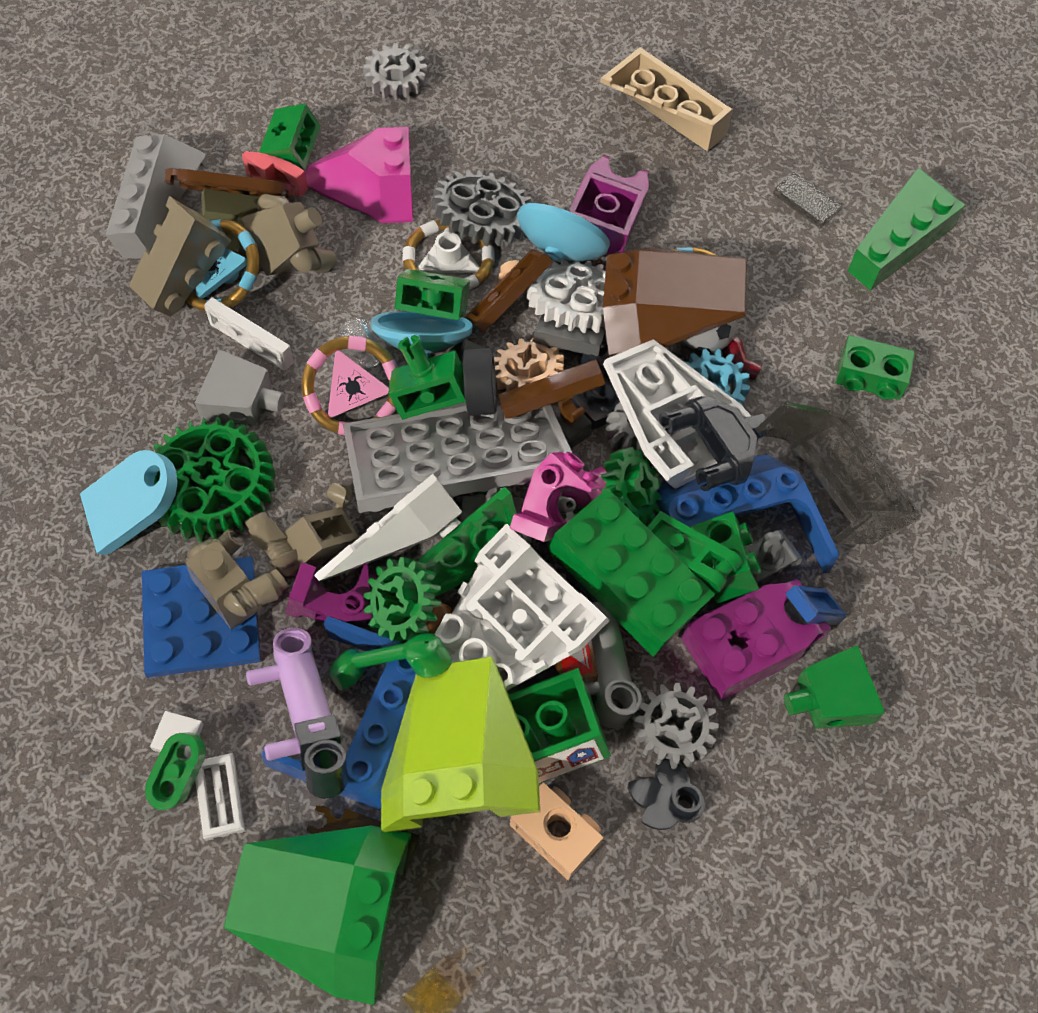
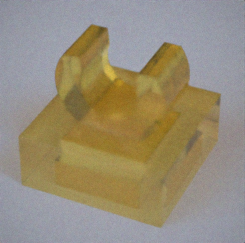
M434 967L402 997L403 1001L414 1013H450L462 1000L459 994Z

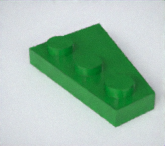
M503 487L417 560L426 564V571L436 574L431 584L440 586L441 590L435 593L434 597L461 585L463 582L471 580L478 567L475 559L480 550L506 524L511 525L513 516L517 512L511 492L506 487ZM515 531L520 537L523 538L522 533Z

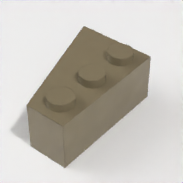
M169 196L165 205L169 208L163 225H156L153 233L157 238L151 251H144L129 286L152 309L171 317L184 306L185 300L196 286L204 280L206 273L216 260L224 254L226 247L232 240L206 217Z

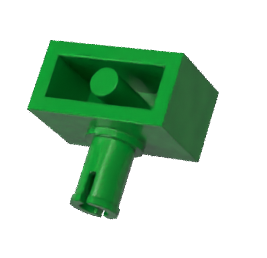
M411 336L412 345L408 337L399 342L398 348L408 365L391 371L388 394L402 420L466 402L463 366L456 351L428 358L418 336Z

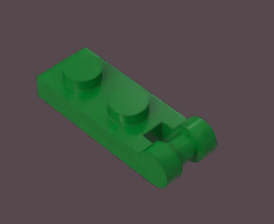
M662 511L647 526L700 580L717 592H720L727 584L726 578L731 571L736 572L744 563L742 558L731 549ZM713 558L720 561L714 569L708 566Z

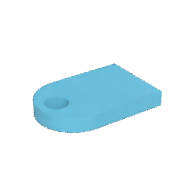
M149 450L135 452L80 493L98 554L107 555L114 552L161 518L169 509L176 494L177 474L173 463L166 456ZM160 470V479L154 484L155 476Z

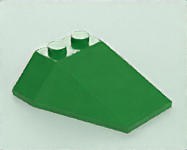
M365 826L244 844L223 928L333 997L376 1005L385 963L384 960H380L397 876L398 874L403 875L411 833L401 831L384 832L381 830V827Z

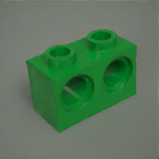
M848 335L840 354L835 384L843 385L849 391L863 390L875 393L878 397L885 400L894 398L900 400L909 385L915 351Z
M730 512L692 525V529L731 549L744 562L736 572H731L727 576V584L720 592L713 590L707 585L715 594L714 599L717 603L759 590L756 575L762 572L755 552L749 553L747 545L753 544V540L746 523L739 524L734 512ZM713 558L708 566L714 569L720 561Z

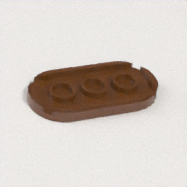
M165 169L164 182L172 186L174 185V180L179 181V186L184 189L197 191L210 189L258 197L264 194L275 196L283 194L286 195L285 198L287 200H293L295 195L294 185L280 181L191 169Z

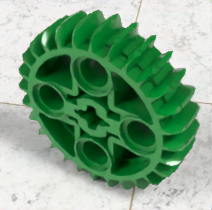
M203 417L202 425L194 426L189 421L188 429L184 431L177 426L175 427L176 435L171 438L164 434L163 438L166 444L164 446L154 444V450L156 453L166 456L173 463L175 469L181 468L176 472V491L179 494L176 497L175 504H171L166 513L158 519L162 527L168 526L173 535L181 530L183 538L188 540L194 532L197 540L201 543L205 533H210L212 539H217L218 532H226L235 526L244 533L245 530L242 522L252 518L254 511L258 513L265 512L263 502H272L270 491L275 490L274 478H276L272 456L268 452L264 441H259L255 431L249 433L244 424L236 429L235 423L231 419L223 426L220 418L217 417L214 424L208 425L207 420ZM201 447L198 454L189 452L195 448ZM222 448H228L225 451L218 452ZM242 453L248 456L254 469L238 465ZM160 470L155 476L154 484L160 479ZM241 486H249L245 490L236 491ZM220 504L230 506L225 510L217 512ZM202 506L198 511L189 512L194 507Z

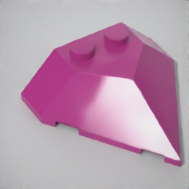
M409 126L379 127L306 166L307 186L313 188L315 192L355 211L357 209L364 212L380 223L413 222Z

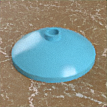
M528 203L522 205L517 213V220L523 232L537 248L544 251L553 261L561 262L562 259L574 262L593 260L605 255L609 249V239L598 227L564 209L546 204Z
M392 311L374 316L371 319V329L378 337L395 348H398L399 342L406 337L409 338L412 345L411 336L416 335L419 337L427 357H430L432 352L448 350L467 339L472 333V323L463 317L458 321L408 311Z

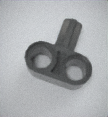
M777 530L773 533L768 532L764 535V538L748 546L749 553L755 552L762 573L756 575L758 585L764 584L765 586L782 577L781 573L789 568L792 570L796 569L804 559L782 530Z

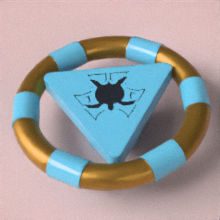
M216 219L210 221L222 232L226 231L238 237L246 251L247 259L225 249L224 254L216 260L206 273L204 280L196 286V294L193 290L185 300L192 307L200 311L206 312L204 305L209 300L204 298L223 283H233L238 278L239 271L246 265V271L236 290L230 295L216 300L229 308L234 307L248 295L257 279L259 270L257 244L246 228L231 220Z

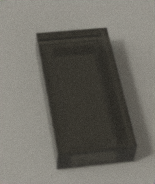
M793 172L776 186L773 195L819 229L834 218L842 207L796 172Z

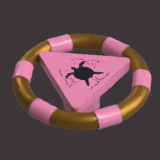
M349 335L326 342L316 349L306 362L307 364L303 371L302 395L309 413L321 426L339 435H344L343 424L349 422L338 421L332 417L386 395L389 391L386 385L340 350L366 351L375 356L382 363L389 384L391 371L398 368L395 359L384 347L365 337ZM335 353L327 414L322 409L315 393L314 381L317 371L328 356ZM389 395L387 401L373 418L389 416L395 413L396 408Z

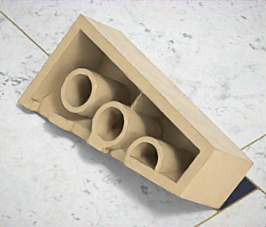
M641 47L601 77L600 83L619 90L706 151H709L727 134L732 109Z

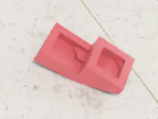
M249 151L242 154L245 171L248 176L294 185L295 195L301 197L308 191L305 171L298 166L268 154Z

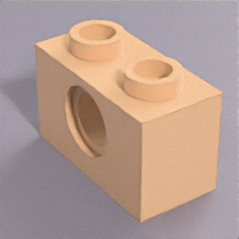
M543 782L539 786L541 812L513 815L510 817V826L569 881L600 847L604 837L599 834L601 828L587 814L580 816L569 806L571 800L562 790L556 786L551 789ZM553 821H562L568 826L569 833L564 837H555L549 832L547 826Z

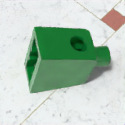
M858 646L851 647L808 666L797 679L800 690L784 694V704L788 714L793 716L809 711L815 729L875 724L885 713Z

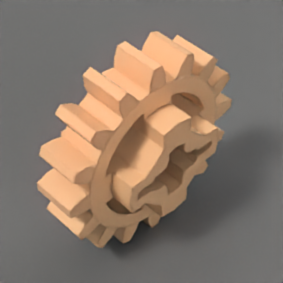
M520 338L518 345L508 342L506 343L507 350L498 349L497 357H494L498 390L506 388V391L564 371V357L559 355V348H549L547 345L534 343L533 338L530 342H525Z

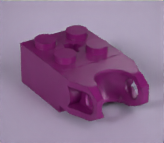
M603 154L586 172L568 211L594 224L608 237L610 246L607 253L603 255L607 257L609 254L625 250L649 189L648 175L650 171L642 169L633 177H620L610 169V156Z
M799 580L788 583L767 584L759 588V590L750 592L687 623L681 639L719 701L799 661L810 646L826 637L830 632L831 627L827 622L802 625L792 621L787 616L784 606L789 599L785 593L794 585L802 586Z

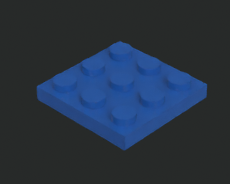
M252 556L233 559L249 581L255 579ZM186 565L142 571L144 674L147 678L261 662L258 612L231 630L193 582Z

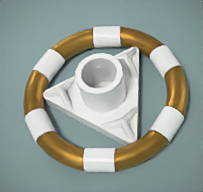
M441 219L432 220L419 226L408 237L403 248L402 263L405 270H426L423 272L435 274L475 273L465 278L470 280L469 290L479 286L489 276L495 262L492 242L490 241L489 245L485 246L483 240L478 239L477 242L482 248V264L479 268V265L461 243L460 237L455 233L448 232L450 225H440ZM444 230L443 233L437 236L434 246L417 268L415 264V249L423 238Z

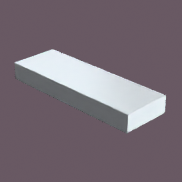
M213 297L204 305L209 323L216 329L282 370L287 371L294 363L290 345Z

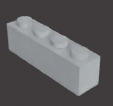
M165 134L136 137L105 234L123 258L139 259L142 258L144 251H151L157 238L153 231L157 224L163 225L169 208L165 206L169 196L182 204L184 203L181 198L186 189L179 186V181L174 180V185L172 186L164 182L165 169L197 170L199 166H205L209 157L206 153Z

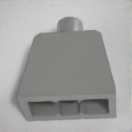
M218 350L195 401V405L201 419L204 417L208 421H215L218 417L221 422H229L232 419L234 423L256 425L262 409L275 412L282 410L285 394L271 390L270 377L264 367Z

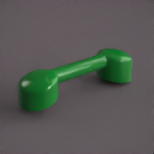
M422 633L415 635L402 644L360 653L356 649L346 650L331 664L329 677L338 690H345L360 679L368 666L406 659L418 676L430 678L446 671L452 663V657L438 636Z

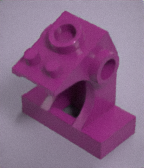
M301 562L289 595L286 615L300 618V615L323 623L326 617L329 616L357 627L368 626L373 614L364 612V609L371 605V601L364 598V593L370 592V588H373L368 583L369 578L376 579V575L369 574L367 564H364L358 582L352 590L343 594H335L326 591L319 584L315 577L316 567Z

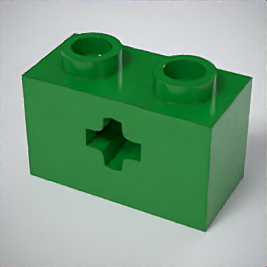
M306 103L276 108L274 110L259 153L278 157L305 171L321 126Z
M406 269L397 277L394 309L459 321L467 311L470 280Z

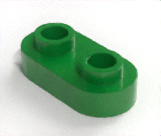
M191 732L176 733L170 736L164 743L145 785V796L152 807L158 810L173 809L182 805L186 800L206 756L205 744L197 734ZM186 746H189L191 749L189 759L184 754ZM169 782L174 785V793L172 795H169L167 792Z

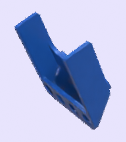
M755 456L747 481L740 485L726 483L709 491H703L700 487L707 484V482L698 485L696 479L677 489L667 481H663L657 490L661 495V500L656 501L660 511L691 528L692 525L730 512H734L735 516H740L790 502L823 574L831 571L839 557L836 546L803 477L798 471L772 456Z
M329 616L326 617L324 622L328 638L364 651L402 644L401 642L391 641L387 637H380L374 632ZM406 659L386 663L346 754L347 786L340 795L381 810L382 785L416 675ZM263 749L261 757L266 767L306 782L305 770L302 771L300 761L288 756L269 761L266 759L265 750Z

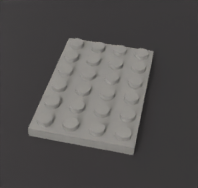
M499 396L497 397L496 414L469 416L466 402L404 420L401 419L399 414L343 424L359 513L377 512L385 508L394 507L432 474L451 498L460 494L477 491L486 492L493 488L509 485H524L531 481L534 470L551 452L566 453L569 451L572 453L551 404L510 419H505Z

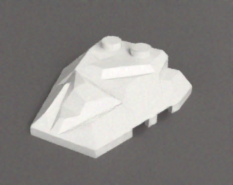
M508 524L480 550L475 559L478 567L469 583L463 582L457 593L461 595V598L453 613L445 614L434 634L440 638L450 653L452 663L485 657L494 658L506 691L580 651L610 621L584 595L579 594L549 566L514 530L509 529L510 526Z

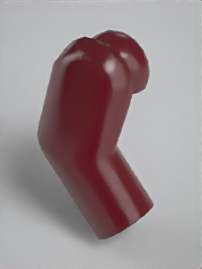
M733 337L730 344L722 350L724 358L729 354H733L732 363L735 365L742 362L744 365L741 373H747L749 378L756 380L762 365L747 359L742 340Z

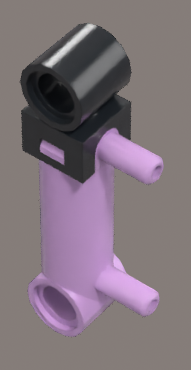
M287 628L277 633L273 639L275 665L246 672L247 682L250 686L276 680L281 681L296 737L266 744L264 747L265 756L270 761L298 754L302 771L305 770L306 784L309 792L318 798H333L340 795L347 786L346 751L341 745V734L335 715H331L312 652L311 637L303 629Z

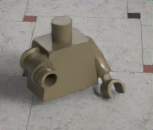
M264 194L260 198L253 200L259 212L241 218L245 228L250 232L257 244L259 260L266 276L285 273L293 267L303 273H307L310 270L326 273L334 268L337 263V257L332 250L316 248L318 247V240L313 229L321 225L322 218L320 213L313 207L305 210L300 202L289 203L285 197Z
M332 483L326 497L336 503L335 508L303 516L284 533L267 516L266 512L253 516L245 523L251 534L249 537L261 550H265L266 554L270 557L271 560L268 563L270 571L276 569L282 577L297 575L301 562L317 567L359 538L347 518L348 513L344 512L345 507L351 503L354 496L350 487L342 483Z
M228 529L218 539L193 545L187 553L188 560L185 564L193 582L228 627L233 630L261 610L263 605L279 599L278 596L288 588V584L276 569L249 581L245 573L231 557L243 546V542H236L231 537L235 532Z

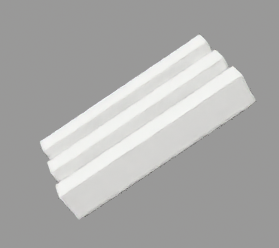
M233 753L205 759L195 779L203 839L208 841L220 836L225 837L229 836V834L245 832ZM226 764L234 823L231 824L227 822L219 766ZM211 768L219 821V827L214 828L211 825L204 769Z

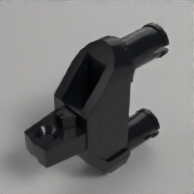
M707 396L689 399L684 407L662 412L659 415L661 426L663 428L670 426L665 429L669 435L689 427L695 429L716 460L717 464L699 468L696 471L695 478L697 484L700 485L707 482V484L700 487L703 491H709L726 483L731 485L745 483L752 469L758 439L764 437L766 429L771 425L764 414L744 418L739 409Z

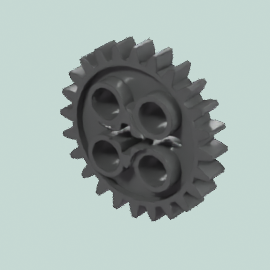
M466 170L464 176L456 171L453 177L445 175L444 181H438V185L434 189L431 208L435 210L434 217L441 218L440 225H450L448 232H460V239L469 236L474 244L480 239L483 240L485 246H488L490 241H494L498 246H501L502 240L512 244L514 238L522 239V235L525 233L518 223L517 213L522 205L530 203L531 198L523 197L524 189L515 190V182L506 184L505 177L497 180L494 178L493 173L483 176L481 170H478L477 175H473L469 170Z

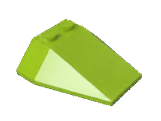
M485 657L451 663L446 671L435 677L424 678L417 674L415 675L381 789L382 831L388 832L423 827L422 818L490 810L500 817L541 812L538 769L494 658Z

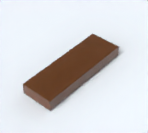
M531 249L465 318L472 323V326L485 332L553 261L547 254Z
M593 360L498 394L505 419H510L600 387L605 384L597 361Z

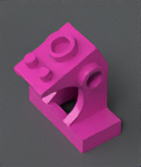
M569 451L566 453L551 452L534 470L521 513L514 514L509 529L543 542L552 540L554 534L568 522L562 518L558 509L559 498L563 490L568 486H574L590 493L593 490L601 491L602 486L596 482L599 475L594 471L590 473L585 472L582 469L584 463Z

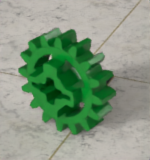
M633 447L611 453L609 455L610 461L604 462L608 472L601 474V478L606 482L602 492L608 488L644 525L647 522H651L654 519L653 513L660 511L656 501L661 500V495L657 492L661 482L658 481L657 477H654L657 469L650 468V460L647 457L643 458V453L640 449L634 451Z
M400 557L399 560L388 559L387 567L378 566L376 568L379 576L378 579L369 578L368 580L373 589L372 592L364 593V598L371 601V605L367 606L364 612L373 614L374 617L369 625L370 627L379 628L378 635L380 637H389L391 641L404 642V640H409L417 635V633H427L429 631L426 624L427 620H437L432 610L433 607L441 606V601L434 599V594L439 592L441 587L431 584L436 574L426 571L425 563Z

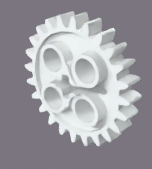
M562 259L561 265H558L553 261L527 288L526 298L530 300L529 307L535 308L536 315L545 314V322L555 320V327L557 328L565 324L568 325V331L579 327L582 333H586L587 328H591L594 332L599 333L601 326L605 329L602 306L606 271L603 270V265L600 264L593 267L591 266V261H587L585 265L580 264L579 261L569 264L564 259Z

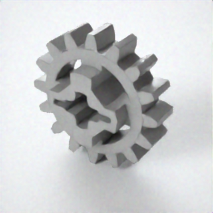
M394 43L393 48L390 49L386 45H382L381 52L374 49L372 50V57L365 58L366 65H363L366 86L372 87L373 94L382 92L383 99H386L388 95H393L394 100H398L399 95H403L408 99L409 92L412 91L418 94L419 86L425 87L428 71L425 57H419L418 49L410 52L409 45L407 44L402 49L398 48L397 43Z
M675 683L673 690L668 692L666 686L662 684L659 686L658 696L651 691L647 692L645 696L647 704L641 703L636 711L640 716L635 717L633 727L642 730L636 734L635 740L636 742L646 741L647 745L643 751L645 756L653 751L658 754L656 758V764L658 765L666 758L670 759L672 769H676L679 760H683L687 767H691L694 762V755L703 760L708 753L705 747L712 748L716 741L711 734L717 732L719 724L710 722L716 710L715 708L705 709L704 705L708 698L706 695L699 699L693 697L695 688L692 686L684 693L681 692L680 683ZM659 707L662 718L656 719L654 723L650 724L652 713ZM670 719H673L675 724H683L682 729L678 731L676 725L669 726ZM700 727V736L692 744L691 740L693 737L691 731ZM660 741H664V742H666V743L672 745L673 748L664 745V744L661 743Z

